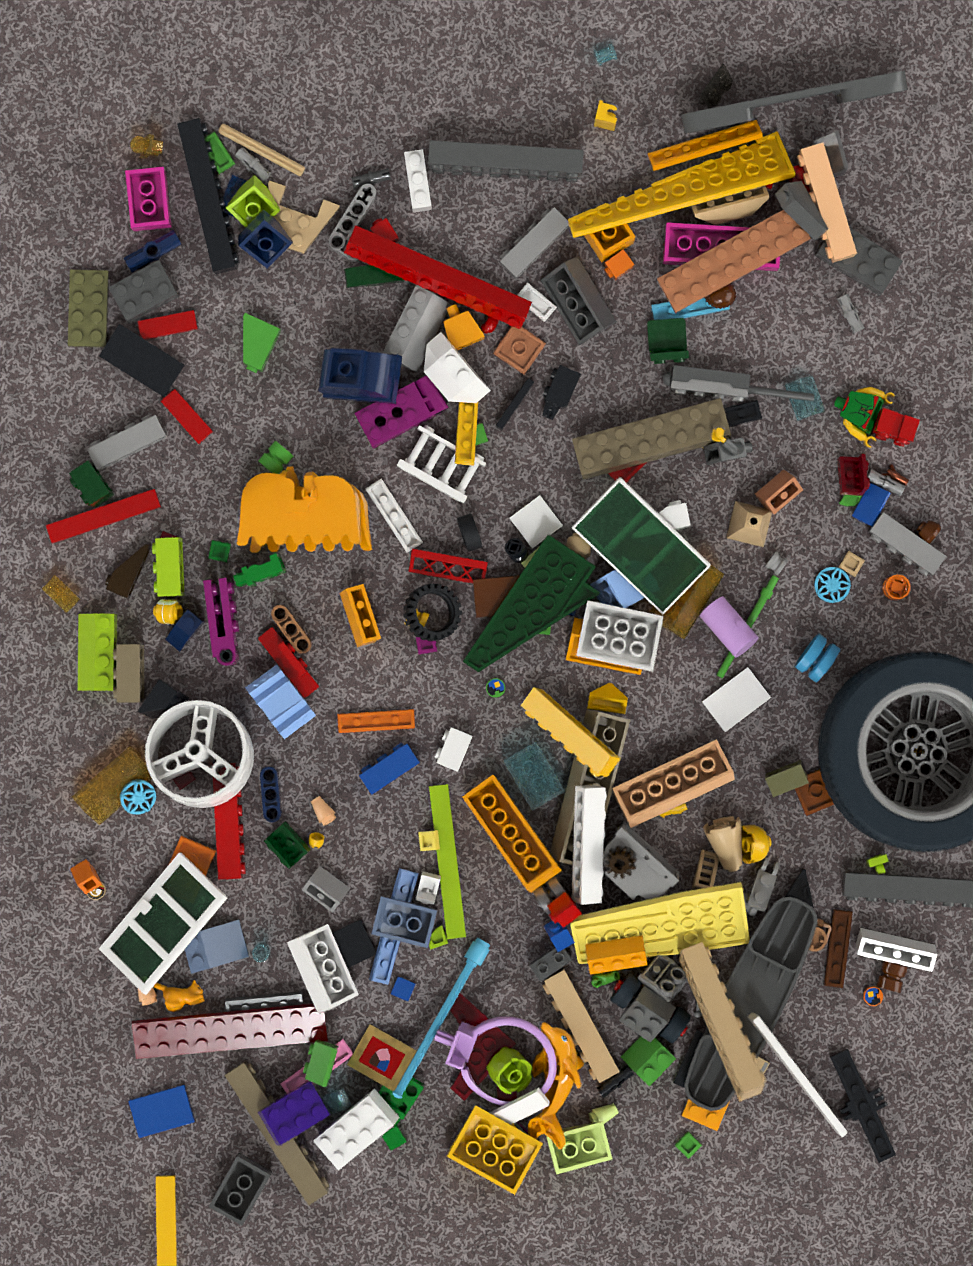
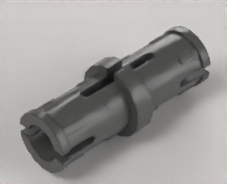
M388 168L375 172L368 171V174L351 177L354 189L364 184L374 186L375 183L391 180Z

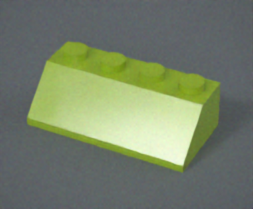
M78 614V691H113L114 687H116L113 669L117 666V660L113 659V649H116L117 614Z

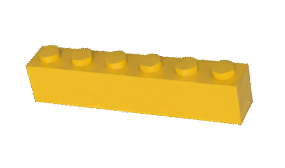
M533 687L521 704L526 710V715L532 719L535 718L542 729L550 731V736L558 742L561 741L564 744L563 748L570 753H574L580 763L588 765L590 767L589 771L595 776L608 777L621 759L544 690Z

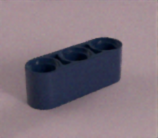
M268 766L262 769L260 773L263 815L266 821L276 822L282 815L279 773L276 768ZM268 769L272 770L275 774L274 779L271 781L267 780L264 776L265 771ZM268 789H273L276 792V797L273 800L266 797ZM270 808H274L278 812L275 819L269 818L267 814Z

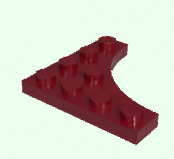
M459 993L450 1009L459 1025L464 1022L475 1027L489 1019L461 993ZM494 1027L480 1035L478 1034L469 1061L466 1063V1067L469 1068L470 1074L477 1086L489 1074L487 1065L494 1055L502 1048L508 1047L511 1049L516 1044L499 1027ZM460 1070L450 1089L465 1101L473 1090L464 1081Z

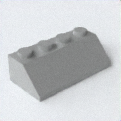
M416 285L383 353L402 356L401 365L418 373L425 358L426 344L436 336L447 314L446 308L451 306V304L436 294Z

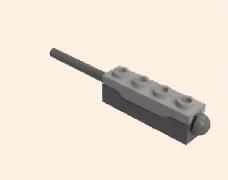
M674 365L673 376L671 372H667L663 376L664 384L671 386V390L675 391V394L686 395V392L694 393L696 397H705L706 394L713 395L714 399L721 398V400H724V397H731L732 401L743 402V399H748V394L814 401L815 395L812 393L749 386L750 374Z

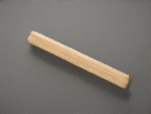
M226 124L220 126L219 133L298 176H302L305 167Z

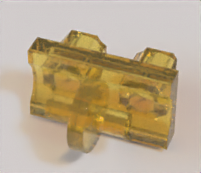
M151 134L144 138L136 136L131 140L130 148L135 153H141L140 158L146 159L150 155L157 157L158 154L162 153L163 141L154 140V135Z
M56 575L42 588L66 613L80 600Z

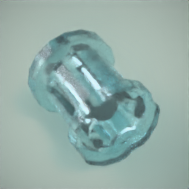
M611 43L608 44V47L601 50H593L599 67L612 59L617 60L616 52Z
M258 944L252 950L253 959L257 962L266 961L270 956L269 947L265 944ZM264 949L266 956L258 957L256 950Z

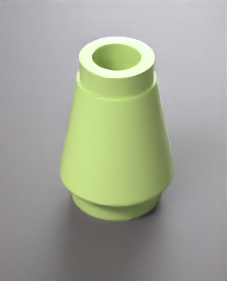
M614 1103L592 1109V1112L588 1113L592 1123L603 1121V1124L619 1114Z

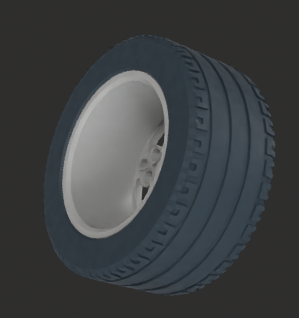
M912 652L893 655L873 662L858 671L842 686L833 698L825 713L820 729L818 742L820 772L825 788L836 808L848 822L865 835L887 845L915 852L948 850L973 841V761L969 773L965 774L946 759L947 754L969 746L973 747V664L956 656L938 652ZM911 695L909 722L903 723L886 706L901 696ZM927 695L930 699L926 719L920 720L922 696ZM942 700L952 706L961 715L962 719L937 729L934 724L938 704ZM878 714L894 727L892 732L887 731L874 721ZM910 727L916 731V735L913 738L907 736V730ZM964 729H969L970 736L949 743L946 741V737ZM871 730L886 741V748L866 755V741ZM928 731H932L935 735L934 740L931 742L926 739ZM898 742L903 744V751L901 753H897L894 749L895 744ZM918 746H920L919 749H922V754L919 753L918 756H916V753H914V748L916 749L918 748ZM935 749L941 751V757L938 760H935L932 756ZM884 759L888 761V765L869 772L868 764ZM905 760L910 763V768L907 771H903L901 768V764ZM923 764H927L929 767V772L925 775L920 772V767ZM945 770L962 784L961 787L955 789L940 775V771ZM892 773L899 775L894 801L887 799L873 781ZM927 779H931L948 795V798L938 804L922 807L924 782ZM908 782H914L911 806H904Z

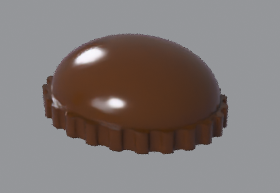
M730 283L704 297V299L712 307L726 308L735 301L736 289Z

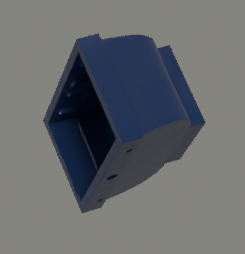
M325 349L318 391L326 399L396 404L402 356L368 352L366 350Z

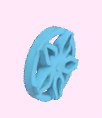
M837 567L823 569L816 576L814 582L816 594L820 599L828 603L842 601L848 595L851 587L847 573ZM834 570L831 574V578L828 574H825L824 572ZM838 571V578H835L834 575ZM841 573L846 578V581H839L841 579ZM821 575L827 577L828 579L824 581ZM820 579L825 585L818 589V580ZM840 584H846L847 587L842 588L840 587ZM823 588L827 590L824 593H820ZM839 590H846L845 594L840 598ZM830 592L833 600L827 599L823 595H827ZM834 592H837V599L833 595Z
M142 779L128 782L120 793L121 805L130 814L148 812L156 801L154 787L148 781ZM142 784L147 785L151 789H144ZM134 785L133 791H127L129 787ZM124 799L129 801L128 806L125 805Z

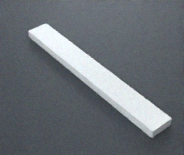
M755 1013L747 1016L835 1132L841 1137L845 1136L847 1130L761 1018Z

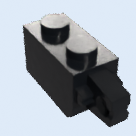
M562 365L558 369L554 368L550 377L553 379L551 386H546L542 395L545 397L544 402H546L542 414L543 417L553 420L559 409L567 407L581 376L580 373Z

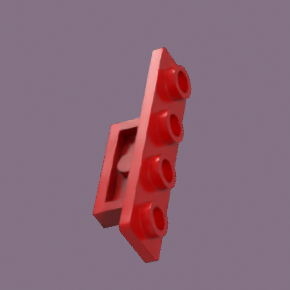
M273 627L258 637L264 648L304 698L319 688V685L305 669L308 666L301 657L298 659L295 656L294 652L296 650L289 642L286 644Z

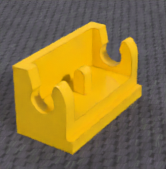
M600 100L594 126L614 131L617 118H615L616 115L614 113L608 112V110L617 111V107L603 103Z

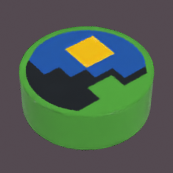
M498 678L491 679L486 685V691L491 697H500L505 692V684Z

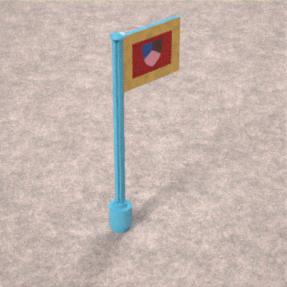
M479 938L472 942L464 956L467 959L464 969L417 1051L378 1028L369 1025L347 1065L392 1090V1094L396 1098H402L403 1092L473 968H476L477 965L481 966L490 951V944Z

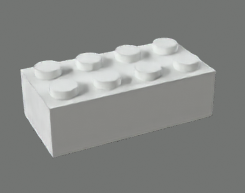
M328 924L287 942L317 1013L330 1010L359 995Z
M374 1088L319 1133L314 1139V1143L337 1170H340L394 1126L400 1117Z

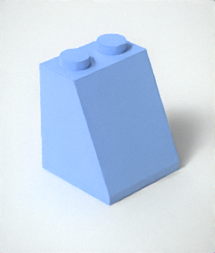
M639 556L630 561L631 564L627 570L635 577L647 563ZM616 570L590 584L600 591L597 598L602 604L627 608L645 598ZM649 573L641 583L651 593L659 590L657 580Z

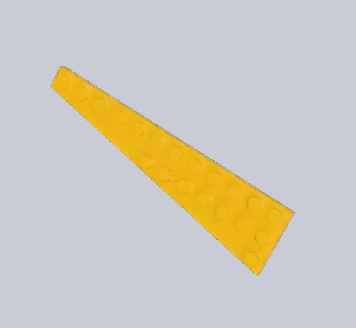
M776 131L757 139L754 144L740 146L739 150L729 153L728 151L716 160L709 159L702 164L695 165L652 183L651 187L642 190L640 188L634 191L635 194L628 197L621 196L617 198L616 202L611 204L605 203L595 209H590L568 219V225L573 238L794 178L795 171L779 133Z

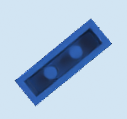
M400 743L393 748L394 752L388 756L385 753L376 759L378 763L373 767L369 764L361 769L362 774L359 777L371 795L420 763L408 743L405 745Z

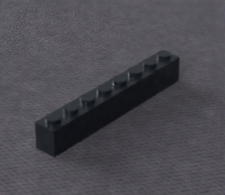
M200 118L177 123L212 270L215 274L238 269L237 263H240L238 253L234 252L233 245H235L234 236L232 233H229L228 229L231 223L229 216L225 215L224 212L226 202L224 196H220L219 189H222L220 179L216 178L215 175L217 165L215 159L211 160L210 157L213 149L211 142L206 140V134H208L206 122L203 123Z

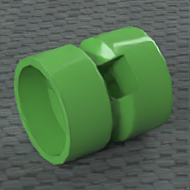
M274 441L268 448L269 453H264L258 462L271 473L279 474L283 470L282 465L288 464L294 456L277 441Z

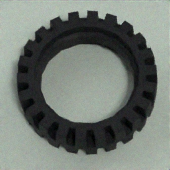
M434 583L426 584L416 588L409 594V598L405 601L407 604L403 609L406 613L403 615L407 619L405 622L406 626H410V632H414L416 637H421L420 639L437 641L449 637L458 628L459 625L457 624L461 622L459 616L462 615V610H459L461 603L457 602L459 598L454 596V592L448 590L447 586ZM436 594L446 602L449 609L447 624L438 631H430L424 628L418 620L416 607L418 601L424 595Z

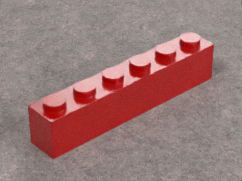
M229 763L231 766H233V767H234L235 769H237V770H238L239 767H240V766H237V763ZM222 767L219 770V775H223L226 772V767ZM213 777V793H217L225 785ZM242 789L227 802L214 806L218 880L241 879L243 874H246V864L242 862V855H245V845L241 843V836L244 835V826L240 824V816H243V807L239 805Z

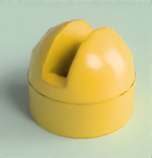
M317 832L311 833L309 835V845L312 848L317 847L319 849L324 843V835Z

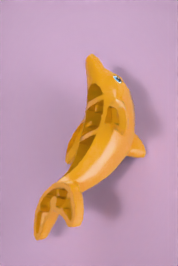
M543 1022L541 1024V1031L552 1044L556 1055L557 1069L552 1086L545 1094L550 1101L549 1106L543 1108L540 1114L529 1121L528 1134L538 1139L544 1133L561 1150L566 1142L564 1132L555 1114L565 1102L573 1083H575L578 1089L581 1087V1080L577 1070L584 1066V1062L577 1055L572 1037L564 1029L551 1027ZM543 1047V1050L536 1055L532 1063V1075L535 1078L544 1071L546 1082L549 1073V1060Z

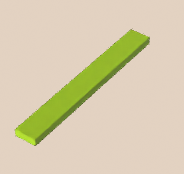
M448 784L429 786L434 830H438L440 849L437 850L439 875L441 876L440 884L447 939L466 937L449 788Z

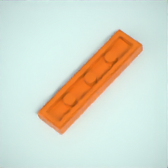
M414 709L337 714L338 733L415 728Z

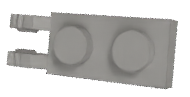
M767 857L764 858L757 872L746 904L762 912H765L780 866V863L776 861L772 867L771 874L765 872L769 863V858Z

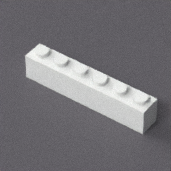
M598 785L575 786L572 899L579 904L601 903L603 896V841L605 838L606 792L605 787Z

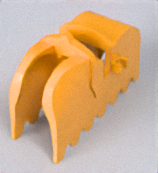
M287 466L286 470H283L281 474L261 473L254 476L243 489L237 545H247L249 538L252 537L250 546L252 553L259 552L265 544L268 545V549L271 552L275 553L279 550L280 545L284 543L290 552H295L302 543H304L305 549L309 552H313L317 545L321 543L323 548L329 552L333 551L335 545L341 543L345 551H351L354 544L359 543L362 550H372L367 501L361 491L343 478L330 475L318 477L315 472L311 471L304 475V487H301L298 477L294 472V467Z

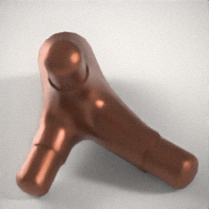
M892 464L889 466L890 469L887 470L888 473H882V475H888L891 477L890 479L905 486L909 479L900 475Z

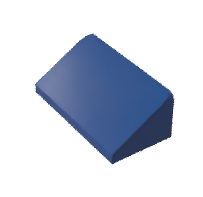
M870 483L869 489L863 494L852 516L858 521L873 527L891 493Z

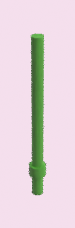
M772 575L766 587H763L761 590V596L746 621L750 628H752L767 599L770 600L773 594L772 590L779 580L778 577ZM730 651L716 674L722 679L735 658Z

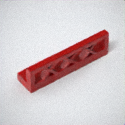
M412 549L409 572L473 584V579L469 572L473 569L483 570L481 578H485L488 562ZM415 558L423 559L428 565L422 570L413 569ZM436 562H442L446 570L440 574L435 573L431 566ZM445 563H447V564H453V565H451V566L448 568ZM458 565L462 567L465 573L456 577L453 576L450 569ZM427 568H430V570H431L432 572H428V571H425V570H426ZM467 574V576L469 577V579H467V578H462V577Z

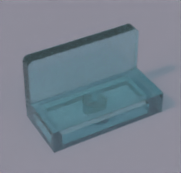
M813 376L801 378L785 385L788 391L815 394L814 401L790 399L797 421L825 412Z

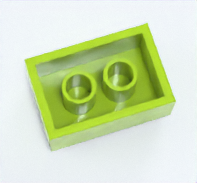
M179 537L155 538V543H152V552L156 555V562H153V573L157 574V581H154V593H157L158 597L185 596L183 539Z

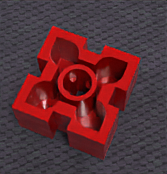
M882 408L871 433L875 434L876 439L883 441L892 439L894 441L893 444L904 447V445H909L913 442L920 420Z

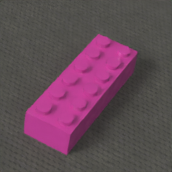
M666 223L663 264L683 265L749 228ZM780 256L756 270L778 271Z

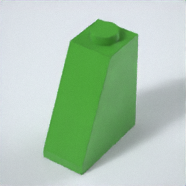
M245 313L243 316V363L247 365L246 369L251 372H263L281 330Z

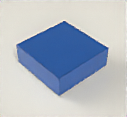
M398 976L391 995L409 1001L416 983Z

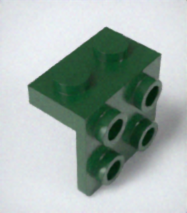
M684 318L657 319L647 322L650 361H654V364L666 363V360L684 362L686 358H689L686 321Z

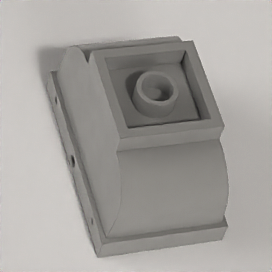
M623 821L617 827L616 833L609 839L606 845L604 857L605 855H610L609 849L615 850L616 846L619 845L622 851L624 846H626V852L633 851L634 853L631 857L637 858V861L633 863L636 865V869L631 870V876L625 873L624 879H621L620 874H618L617 878H614V872L608 874L607 870L610 867L606 868L605 875L631 899L634 900L637 895L646 899L658 898L670 886L673 887L679 881L680 872L630 828L626 822ZM618 859L616 863H620L619 865L623 866L624 861L621 862L622 859Z

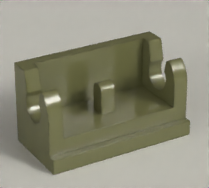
M801 760L765 774L766 782L773 797L809 783Z

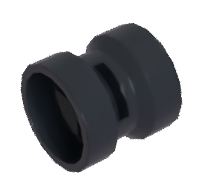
M512 538L505 544V551L513 562L521 563L528 557V550L520 539Z

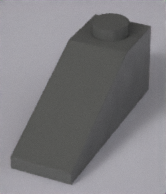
M802 181L785 183L775 193L783 210L814 240H818L828 230L826 223Z

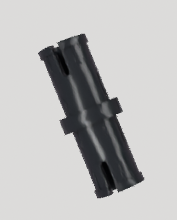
M626 1065L619 1073L611 1076L597 1089L605 1098L616 1088L622 1087L621 1084L635 1074Z

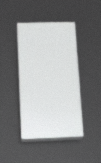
M529 283L518 293V296L532 302L529 310L543 322L557 308Z

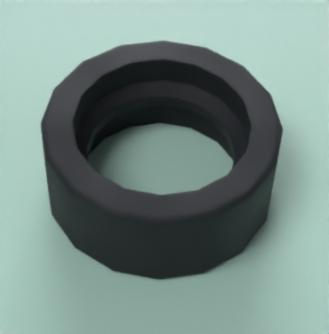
M472 514L458 517V526L467 551L470 552L482 548L480 535Z

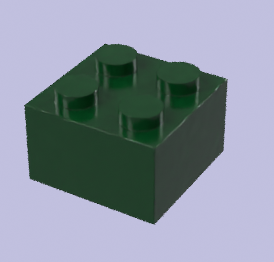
M89 460L69 473L72 477L69 479L75 489L77 488L82 492L80 497L86 505L96 508L114 496L95 465Z

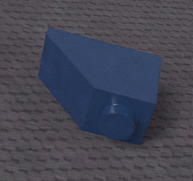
M187 610L165 640L180 652L205 622L192 611Z

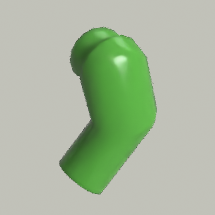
M618 971L595 974L592 977L591 984L599 988L601 985H607L619 980L620 974Z

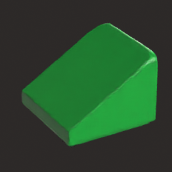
M398 1125L391 1127L381 1135L391 1151L407 1142Z

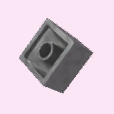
M839 131L814 140L812 146L824 143L834 178L844 175L848 170V164Z

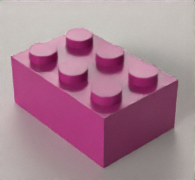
M164 167L126 170L131 229L133 231L172 228L167 176Z

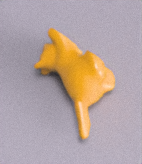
M193 980L192 985L188 988L167 987L159 983L153 986L163 991L166 1008L171 1012L182 1010L185 1004L196 1005L205 1001L202 995L203 989L196 984L195 980Z

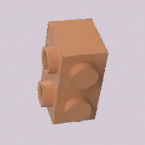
M783 469L756 492L755 495L763 507L775 515L802 492L803 489L796 478Z

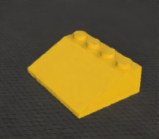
M475 1105L450 1147L447 1157L515 1195L543 1143Z

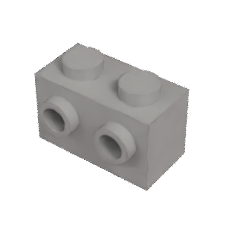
M321 866L317 868L302 889V891L332 913L350 890L347 885Z

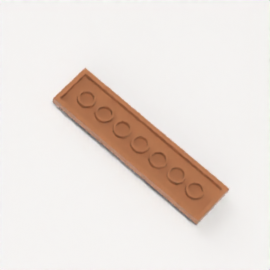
M782 210L657 278V281L674 312L677 313L809 241L811 238L800 225Z

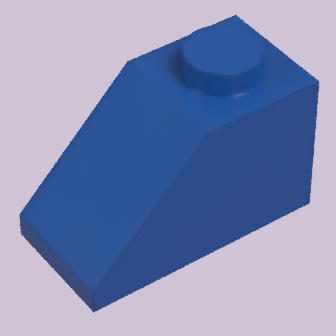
M553 921L544 925L548 936L558 952L575 943L566 926L563 928L559 922L555 924Z

